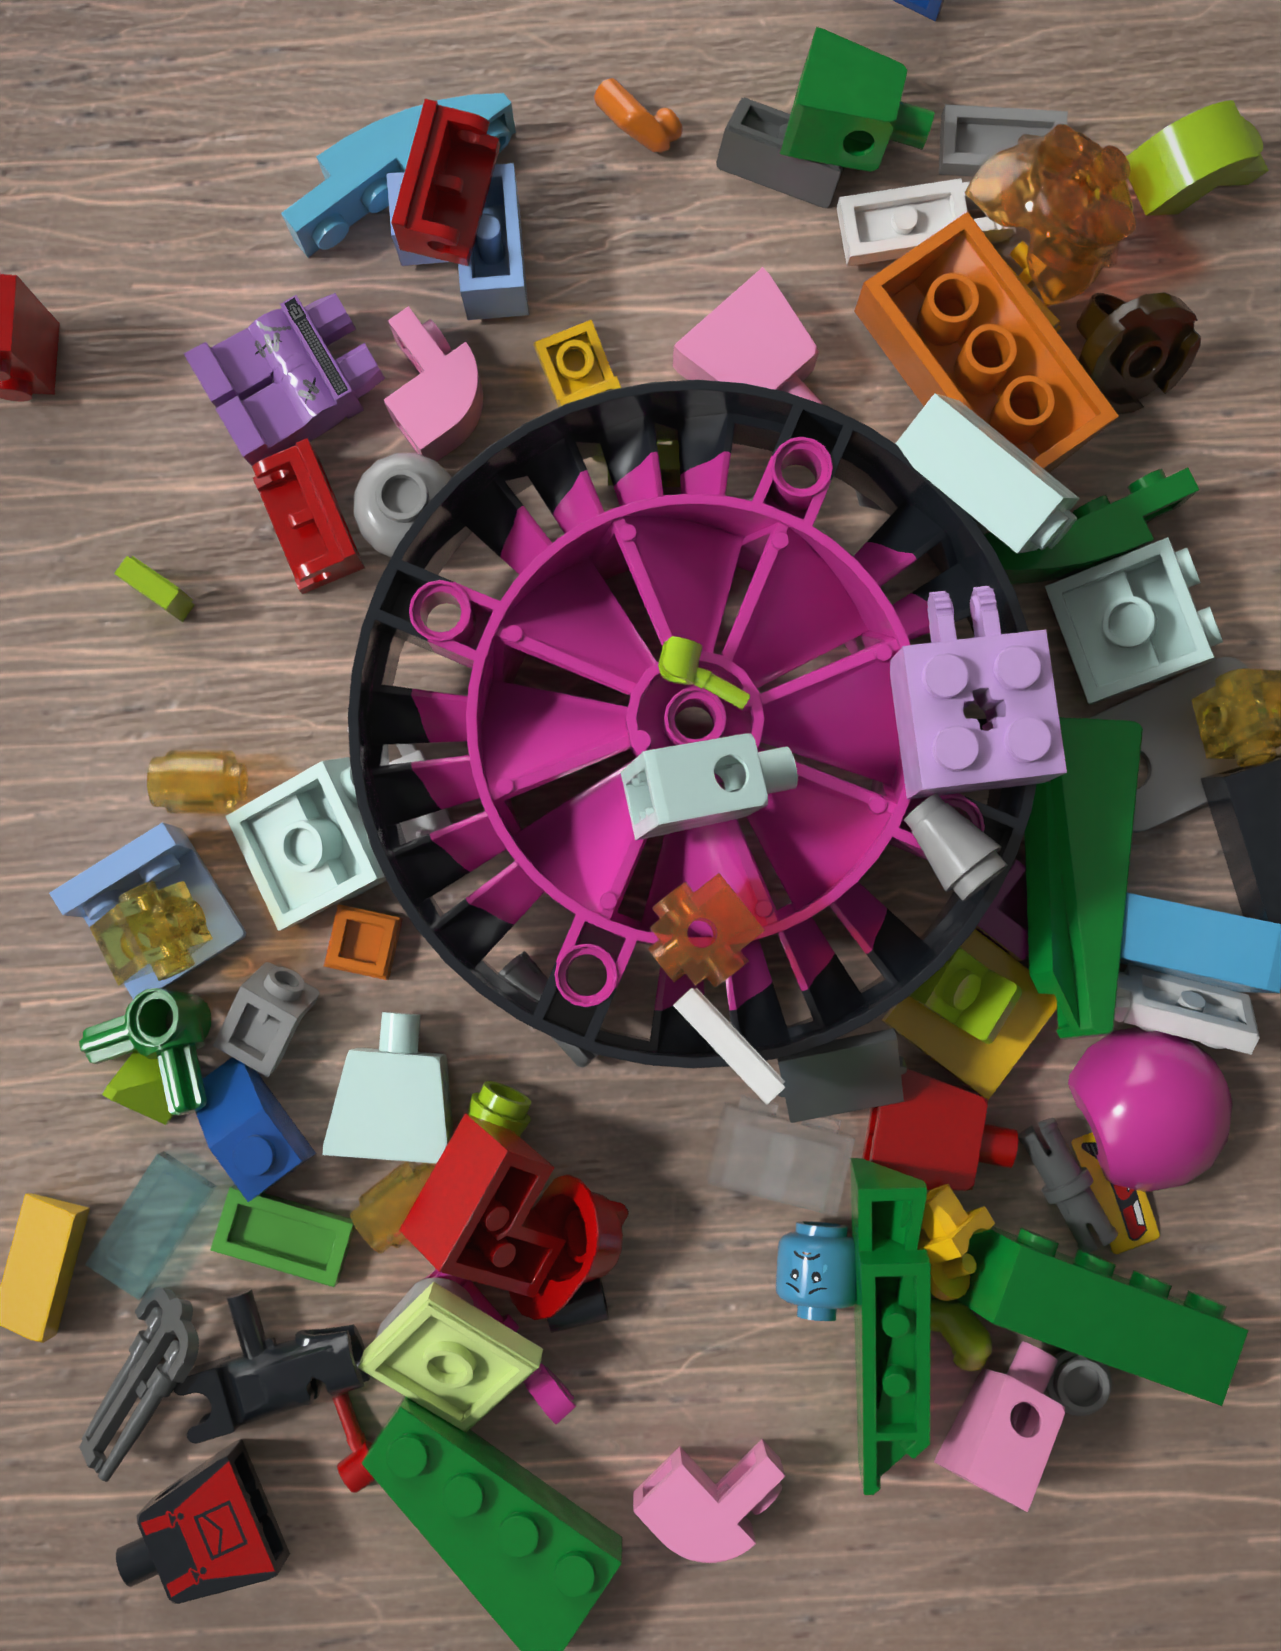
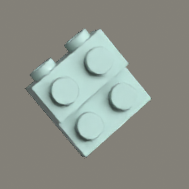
M1167 537L1045 586L1089 704L1092 705L1145 684L1158 682L1216 660L1211 647L1223 643L1211 608L1207 607L1199 611L1196 609L1189 587L1201 582L1188 548L1175 552L1170 539Z
M349 757L321 761L225 816L278 931L291 928L341 901L354 898L386 881L371 848L358 808Z

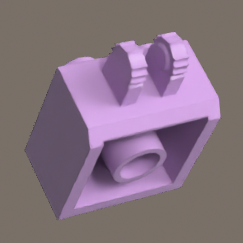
M989 586L973 587L970 599V613L973 619L975 638L957 640L954 608L949 598V593L945 591L929 592L927 611L931 643L902 646L890 660V680L907 799L930 797L936 793L938 795H948L1039 784L1067 773L1046 629L1001 635L998 609L996 607L997 601L993 588H989ZM972 703L979 706L985 713L987 723L982 726L983 730H980V724L977 719L965 718L963 710Z

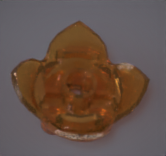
M1065 124L1056 125L1044 136L1023 134L1018 139L1016 146L1002 150L986 160L971 179L965 191V194L990 220L1003 227H1025L1030 231L1031 240L1026 256L1029 275L1035 283L1046 307L1079 296L1094 283L1104 267L1111 268L1116 265L1121 241L1132 234L1136 228L1133 204L1128 184L1125 181L1130 176L1131 170L1124 153L1112 145L1102 148L1098 143L1084 134L1074 131Z

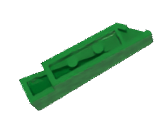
M1059 717L1067 773L1050 780V782L1047 781L1036 785L1032 811L1025 829L1029 975L1038 993L1055 995L1057 999L1058 1021L1056 1031L1059 1038L1064 1040L1106 1036L1111 1034L1114 1028L1143 732L1142 726L1135 721Z
M850 1158L852 1238L855 1247L856 1267L854 1323L858 1464L863 1494L874 1495L881 1489V1476L906 1454L912 1459L916 1458L930 1445L931 1263L927 1250H917L927 1198V1187L923 1180L862 1158Z

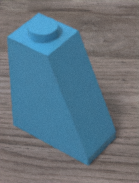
M1127 893L1120 963L1236 992L1280 993L1281 924Z

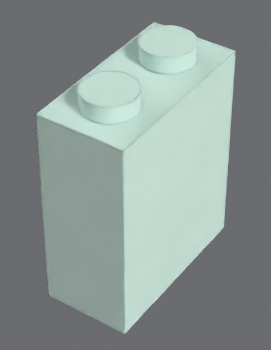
M934 393L895 443L915 470L1016 553L1034 551L1038 548L1043 550L1047 546L1052 549L1077 520V517L1070 510L1080 498L959 400Z

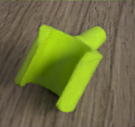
M672 636L668 641L664 642L658 664L660 674L664 679L678 684H694L701 689L704 688L741 710L745 707L750 694L716 676L711 671L698 667L703 648L701 644L676 636Z

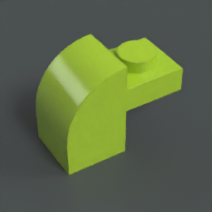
M1234 100L1218 102L1186 115L1159 131L1120 161L1146 216L1179 214L1217 186L1249 185L1269 171L1260 153L1263 151L1262 138L1253 124L1240 115Z

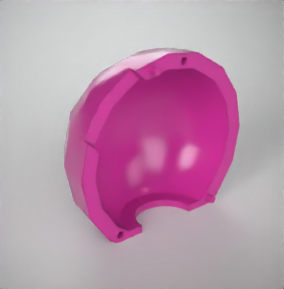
M1139 1027L1115 1030L1088 1047L1069 1075L1068 1085L1076 1106L1084 1114L1095 1137L1098 1147L1097 1159L1105 1179L1113 1185L1142 1192L1185 1185L1212 1167L1228 1141L1233 1104L1227 1082L1210 1054L1187 1038L1159 1031L1148 1032Z

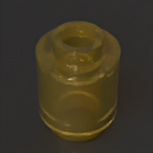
M169 750L165 756H154L149 763L147 773L149 800L153 807H165L170 814H230L235 810L237 801H244L247 796L248 773L246 765L244 763H237L232 750Z
M403 1161L359 1197L360 1205L350 1212V1217L358 1232L376 1252L382 1254L391 1246L399 1249L409 1241L399 1229L435 1166L432 1163H421L418 1165L416 1162Z

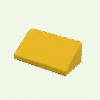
M32 1193L25 1194L0 1286V1326L29 1340L44 1343L57 1335L86 1226L89 1207Z

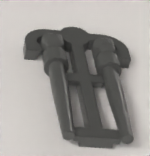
M154 1287L146 1293L138 1305L135 1314L139 1320L145 1321L147 1329L139 1331L129 1347V1357L110 1386L82 1437V1443L79 1448L88 1468H93L96 1473H99L98 1477L102 1481L108 1482L148 1424L162 1399L171 1395L178 1382L183 1383L197 1359L199 1337L191 1322L193 1316L192 1304L188 1300L177 1298L172 1290ZM162 1357H164L166 1362L164 1364H159ZM139 1397L141 1401L128 1420L110 1455L106 1458L104 1451Z

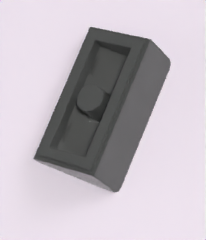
M745 97L741 98L724 130L716 161L717 167L727 173L816 206L827 208L831 204L845 167L781 155L780 150L790 114Z

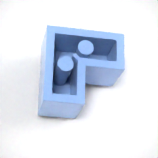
M514 163L495 165L469 266L458 264L460 293L467 320L529 315L520 205ZM405 172L388 173L387 187L391 236L401 266L448 262L400 250L391 221Z

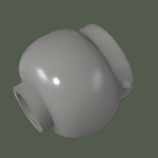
M394 453L377 460L362 474L354 492V518L362 537L377 552L391 558L398 544L424 507L452 477L435 460L418 453Z

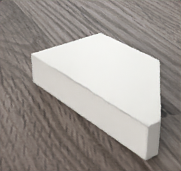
M690 988L673 1005L766 1105L785 1088L783 1085L785 1081L697 988L695 990Z

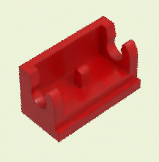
M424 99L391 221L400 250L469 266L500 149L499 138L487 134L490 124L489 120L474 113L438 105V101Z
M308 438L296 442L295 446L268 456L252 466L255 473L253 481L268 512L294 575L297 587L302 594L365 569L320 458Z

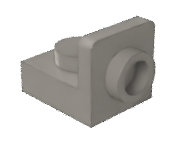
M265 962L240 986L213 1046L262 1075L269 1077L279 1066L302 1017L316 1003L320 992L305 983L303 978L293 970L277 967L272 963Z

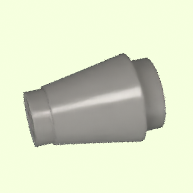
M937 793L923 801L904 819L912 829V834L945 892L953 889L963 902L984 888L1008 866L997 853L1001 846L951 805L945 803Z

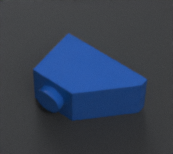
M231 1057L203 1078L207 1103L205 1107L196 1112L209 1149L247 1202L265 1193L316 1154L256 1070Z

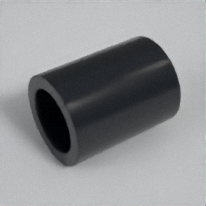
M601 1277L582 1284L559 1312L553 1317L547 1318L551 1333L609 1320Z

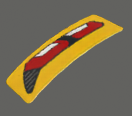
M1093 1132L1073 1139L1071 1144L1080 1166L1087 1167L1094 1180L1090 1188L1102 1206L1111 1225L1118 1232L1116 1239L1109 1243L1112 1253L1120 1254L1157 1240L1160 1234L1146 1192L1113 1185L1105 1179L1096 1156L1098 1155V1147Z

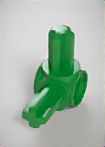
M160 988L146 989L137 994L127 1006L125 1015L88 1027L83 1031V1038L79 1041L81 1052L86 1054L90 1063L100 1064L138 1051L148 1059H158L168 1111L172 1115L191 1114L206 1106L207 1097L196 1050L205 1046V1038L208 1036L211 1027V1012L207 1003L200 996ZM172 1009L173 1022L170 1029L167 1030L166 1018L168 1012Z

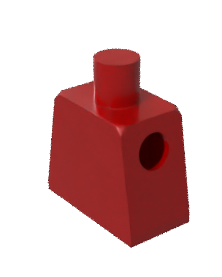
M907 1069V1072L901 1075L904 1102L870 1109L862 1159L923 1180L926 1183L927 1190H932L949 1184L953 1191L972 1190L975 1184L978 1162L1012 1168L1018 1149V1132L1015 1129L985 1124L988 1107L987 1098Z

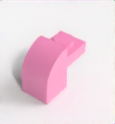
M408 306L389 319L388 322L397 345L419 375L386 397L384 402L393 422L415 452L437 462L465 442L477 426L483 408L482 383L474 355L467 342H464L452 351L436 324L431 319L421 324Z
M761 1439L715 1484L679 1446L633 1492V1512L667 1548L681 1557L703 1563H717L736 1558L756 1544L752 1523L746 1515L750 1511L754 1515L765 1511L776 1500L782 1490L780 1481L785 1477L781 1459Z

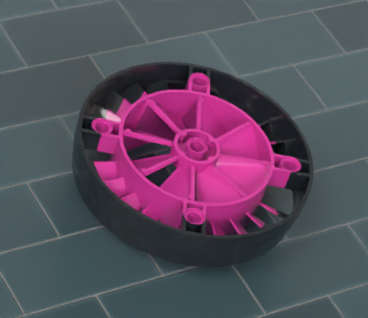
M681 380L650 382L604 391L567 403L526 422L487 447L457 472L424 507L398 544L376 586L361 627L352 667L348 707L350 765L357 804L373 853L390 889L420 934L443 961L479 994L517 1020L559 1041L602 1056L653 1066L693 1069L730 1066L673 1006L690 988L693 990L697 988L705 996L702 949L721 948L731 1025L765 1061L787 1057L829 1043L873 1021L910 996L942 968L971 935L997 896L1015 860L1032 811L1037 784L990 789L987 805L959 793L939 795L945 803L951 805L1001 846L997 853L1008 866L984 888L964 902L953 892L934 922L921 937H918L858 882L879 858L887 844L927 860L912 834V829L904 821L910 812L929 797L907 799L890 680V660L902 646L910 645V640L930 633L927 611L929 592L945 591L949 593V598L954 608V623L967 618L974 634L973 619L970 613V599L973 587L989 586V588H993L997 601L996 607L998 609L1001 635L1029 631L1016 592L995 550L971 515L915 470L898 445L869 426L829 406L788 392L745 383ZM678 440L681 494L664 496L657 442ZM732 443L773 452L752 501L725 496ZM602 453L620 507L604 512L583 461ZM791 465L805 466L815 476L816 483L809 488H794L784 480L781 471ZM833 477L842 480L868 497L890 515L854 556H851L833 539L813 527ZM531 485L535 487L564 532V535L553 543L516 496ZM472 532L519 574L501 601L439 576V573L450 557ZM927 553L941 574L892 605L880 587ZM739 567L754 572L722 655L714 654L713 651L735 569ZM630 570L662 647L664 642L668 641L672 636L689 639L701 644L703 648L698 667L711 671L716 676L750 694L745 707L741 710L704 688L701 689L694 684L684 685L664 679L659 671V662L656 661L605 580ZM448 603L456 605L461 609L460 620L451 630L436 632L427 627L428 615L436 606ZM405 641L471 668L472 673L468 687V696L393 686L399 657ZM842 644H845L851 655L761 694L757 690V688ZM529 654L630 695L628 707L513 683L525 656ZM689 707L702 708L712 718L713 730L704 738L690 739L685 737L678 731L675 725V718L680 711ZM977 719L980 724V730H983L982 726L987 723V719ZM746 733H751L755 738L758 752L766 751L759 747L760 742L777 748L787 746L792 753L873 779L871 790H867L795 761L798 775L797 787L768 794V805L746 816L791 900L790 903L776 910L737 819L665 834L642 922L618 913L647 840L646 838L635 841L621 772L633 760L522 829L515 815L510 799L630 748L635 758H637L643 751ZM467 741L469 755L389 765L388 745ZM714 773L717 783L723 788V780ZM478 798L481 799L485 809L484 812L406 843L400 823ZM507 849L515 861L444 914L432 896ZM546 892L558 904L573 913L575 918L540 1000H537L504 978L483 958L539 897ZM827 906H830L882 974L860 991L812 918V916ZM776 933L779 935L812 1016L788 1026L786 1025L759 941L761 938ZM636 943L663 948L650 1039L601 1028ZM583 955L596 956L603 962L607 971L606 984L602 990L588 996L573 990L568 981L569 966L575 959Z

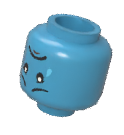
M799 1221L796 1222L795 1232H789L779 1240L776 1293L784 1301L798 1305L797 1317L815 1321H835L837 1309L849 1308L856 1303L855 1247L853 1238L848 1236V1226L826 1222Z

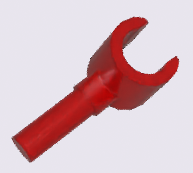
M346 1392L332 1399L346 1435V1441L353 1452L337 1464V1470L347 1488L351 1492L357 1493L375 1480L361 1464L372 1443L366 1440L349 1394Z

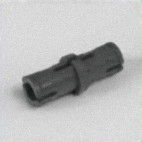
M1048 1118L1038 1122L1041 1128L1040 1131L1049 1145L1047 1149L1043 1147L1033 1126L1022 1131L1018 1135V1140L1024 1145L1046 1184L1042 1188V1192L1049 1204H1057L1077 1242L1078 1249L1088 1253L1098 1250L1094 1242L1095 1239L1086 1225L1087 1223L1093 1225L1103 1246L1115 1240L1118 1232L1111 1225L1102 1206L1090 1188L1094 1180L1087 1167L1078 1166L1057 1127L1058 1123L1055 1118Z

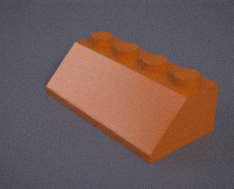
M968 211L863 283L854 312L921 404L925 406L934 393L961 401L1049 474L1119 417Z

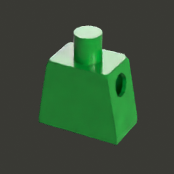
M816 27L798 84L780 154L872 172L879 168L889 140L922 150L927 141L935 112L901 101L908 71L904 64L828 30Z

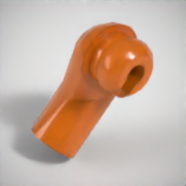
M614 78L607 79L598 86L594 95L596 105L617 127L651 152L667 151L670 149V143L681 137L683 131L682 124L671 109L661 108L653 116Z

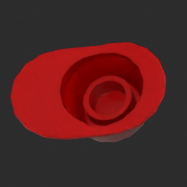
M569 1174L555 1178L545 1190L540 1201L533 1208L542 1219L567 1240L534 1298L509 1291L511 1301L520 1313L534 1320L553 1317L569 1302L582 1284L607 1275L617 1264L622 1251V1226L629 1215L627 1207L621 1202L610 1201L607 1197L590 1191L580 1178Z

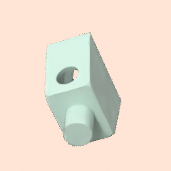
M751 733L643 751L621 772L635 841L748 816L768 805V794L795 789L798 782L797 767L790 748L786 746L758 752L755 738ZM714 773L723 780L725 790L717 783Z
M382 1012L379 1049L355 1048L348 1051L326 1132L322 1155L437 1164L454 1134L446 1054L418 1052L420 1014Z

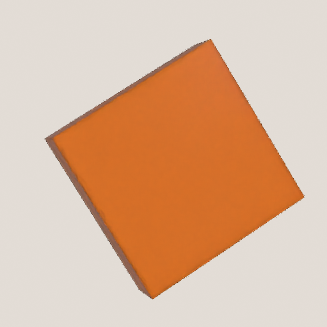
M338 904L324 967L389 980L403 918Z

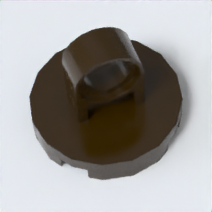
M1166 292L1144 294L1127 303L1109 294L1095 293L1091 296L1077 321V329L1087 340L1078 361L1117 414L1135 412L1144 408V405L1138 399L1149 395L1158 387L1166 394L1176 386L1192 366L1201 345V336L1194 329V323L1198 319L1194 312L1180 298Z

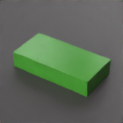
M233 1185L229 1187L210 1250L335 1287L339 1283L357 1220L267 1193H263L247 1202L237 1186Z

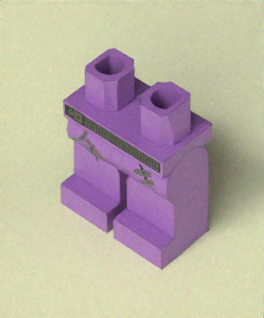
M336 293L316 300L303 307L299 298L295 295L281 303V309H276L262 315L248 328L213 347L204 342L184 353L209 399L215 405L217 413L239 451L251 466L268 456L295 446L296 442L306 438L311 442L336 426L345 417L349 419L360 413L364 409L357 398L368 393L385 379L365 343L336 360L329 351L328 345L356 330Z

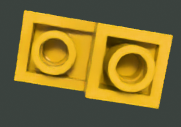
M592 319L534 342V349L558 407L604 391L621 388L617 376L614 377Z

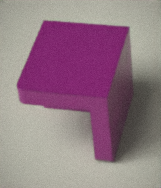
M1016 859L997 896L975 929L1014 959L1023 961L1029 954L1026 877L1023 875L1026 871V866Z

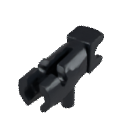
M252 1289L227 1298L243 1355L234 1358L226 1356L193 1367L185 1381L177 1383L174 1392L180 1396L200 1393L206 1396L211 1403V1412L205 1414L199 1424L192 1426L187 1432V1439L191 1443L197 1444L233 1433L241 1425L301 1406L310 1405L314 1402V1399L318 1398L322 1382L326 1385L327 1392L332 1396L365 1387L364 1382L370 1380V1375L358 1368L365 1347L354 1324L333 1328L300 1330L295 1334V1340L277 1344L274 1337L266 1338Z

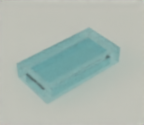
M165 1151L158 1153L85 1265L140 1300L150 1290L217 1185Z

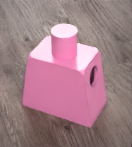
M763 267L674 345L673 368L686 380L745 383L788 392L823 404L803 382L814 370L819 354L817 346L770 274Z
M1022 1341L1007 1374L983 1369L978 1374L934 1463L986 1492L1028 1512L1065 1416V1406L1044 1395L1058 1359Z

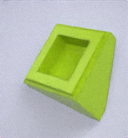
M138 1051L133 1052L107 1085L102 1095L113 1102L164 1125H168L174 1115L168 1111L158 1059H148Z

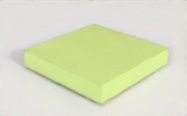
M433 1282L364 1350L358 1368L462 1431L467 1432L539 1368L543 1349L436 1282Z

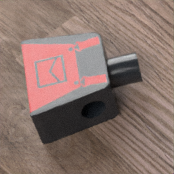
M240 1439L233 1442L153 1497L137 1514V1524L143 1537L119 1547L116 1551V1563L122 1580L129 1587L159 1575L168 1599L174 1604L203 1598L276 1577L289 1557L290 1552L243 1440Z

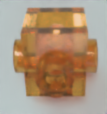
M718 873L695 892L685 881L652 907L660 920L649 928L657 941L647 949L674 983L683 975H686L695 986L707 977L711 984L717 987L749 961L741 952V949L765 930L721 874ZM701 921L711 928L712 940L706 948L695 947L689 941L687 931L691 923Z

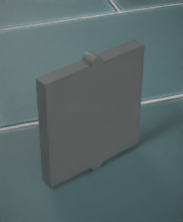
M894 1028L835 1039L829 1043L777 1059L781 1078L785 1081L783 1083L785 1088L778 1096L785 1097L790 1123L904 1102L901 1075L907 1072L904 1057L899 1056Z

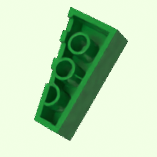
M992 1226L989 1230L973 1234L969 1239L968 1251L966 1253L972 1255L975 1259L976 1270L970 1274V1285L967 1292L956 1300L992 1324L1214 1404L1223 1405L1249 1331L1223 1318L1227 1308L1226 1305L1189 1290L1185 1301L1169 1295L1172 1285L1136 1270H1133L1129 1280L1114 1274L1116 1264L1080 1249H1077L1074 1258L1057 1251L1058 1242L1024 1228H1020L1017 1236Z
M404 1396L384 1425L361 1463L520 1651H564L622 1564V1536L472 1430L462 1431Z

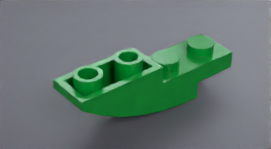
M1188 467L1166 477L1163 469H1158L1131 483L1127 487L1130 495L1110 503L1107 495H1103L1074 510L1072 513L1077 517V520L1052 549L1047 546L1043 550L1038 548L1034 551L1016 553L992 532L985 533L984 536L995 550L1011 584L1036 583L1067 578L1147 546L1154 538L1146 522L1180 507L1200 489Z

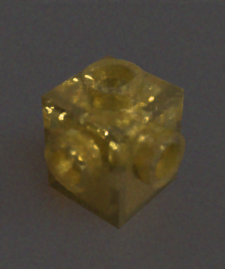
M1249 668L1232 670L1218 676L1215 679L1216 686L1191 699L1207 759H1236L1238 766L1246 767L1270 761L1277 756L1276 748L1281 746V670Z
M155 881L139 885L119 896L118 900L120 903L89 927L118 986L153 972L158 981L175 976L193 966L195 962L191 954L213 939L206 926L204 912L200 905L193 900L184 881L162 889H158Z

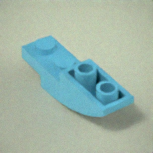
M504 93L472 94L437 100L438 105L474 113L489 120L490 124L487 134L499 138V153L508 145L511 136L516 133L512 103ZM423 104L375 121L343 138L316 156L325 181L281 213L293 240L307 258L319 249L327 250L336 246L345 238L349 227L369 212L378 213L389 206L387 174L405 172Z

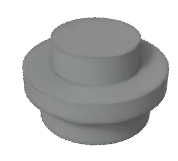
M1063 1350L1054 1357L1058 1359V1363L1046 1387L1049 1397L1065 1406L1066 1413L1075 1416L1090 1415L1102 1408L1107 1402L1112 1388V1378L1107 1365L1067 1350Z

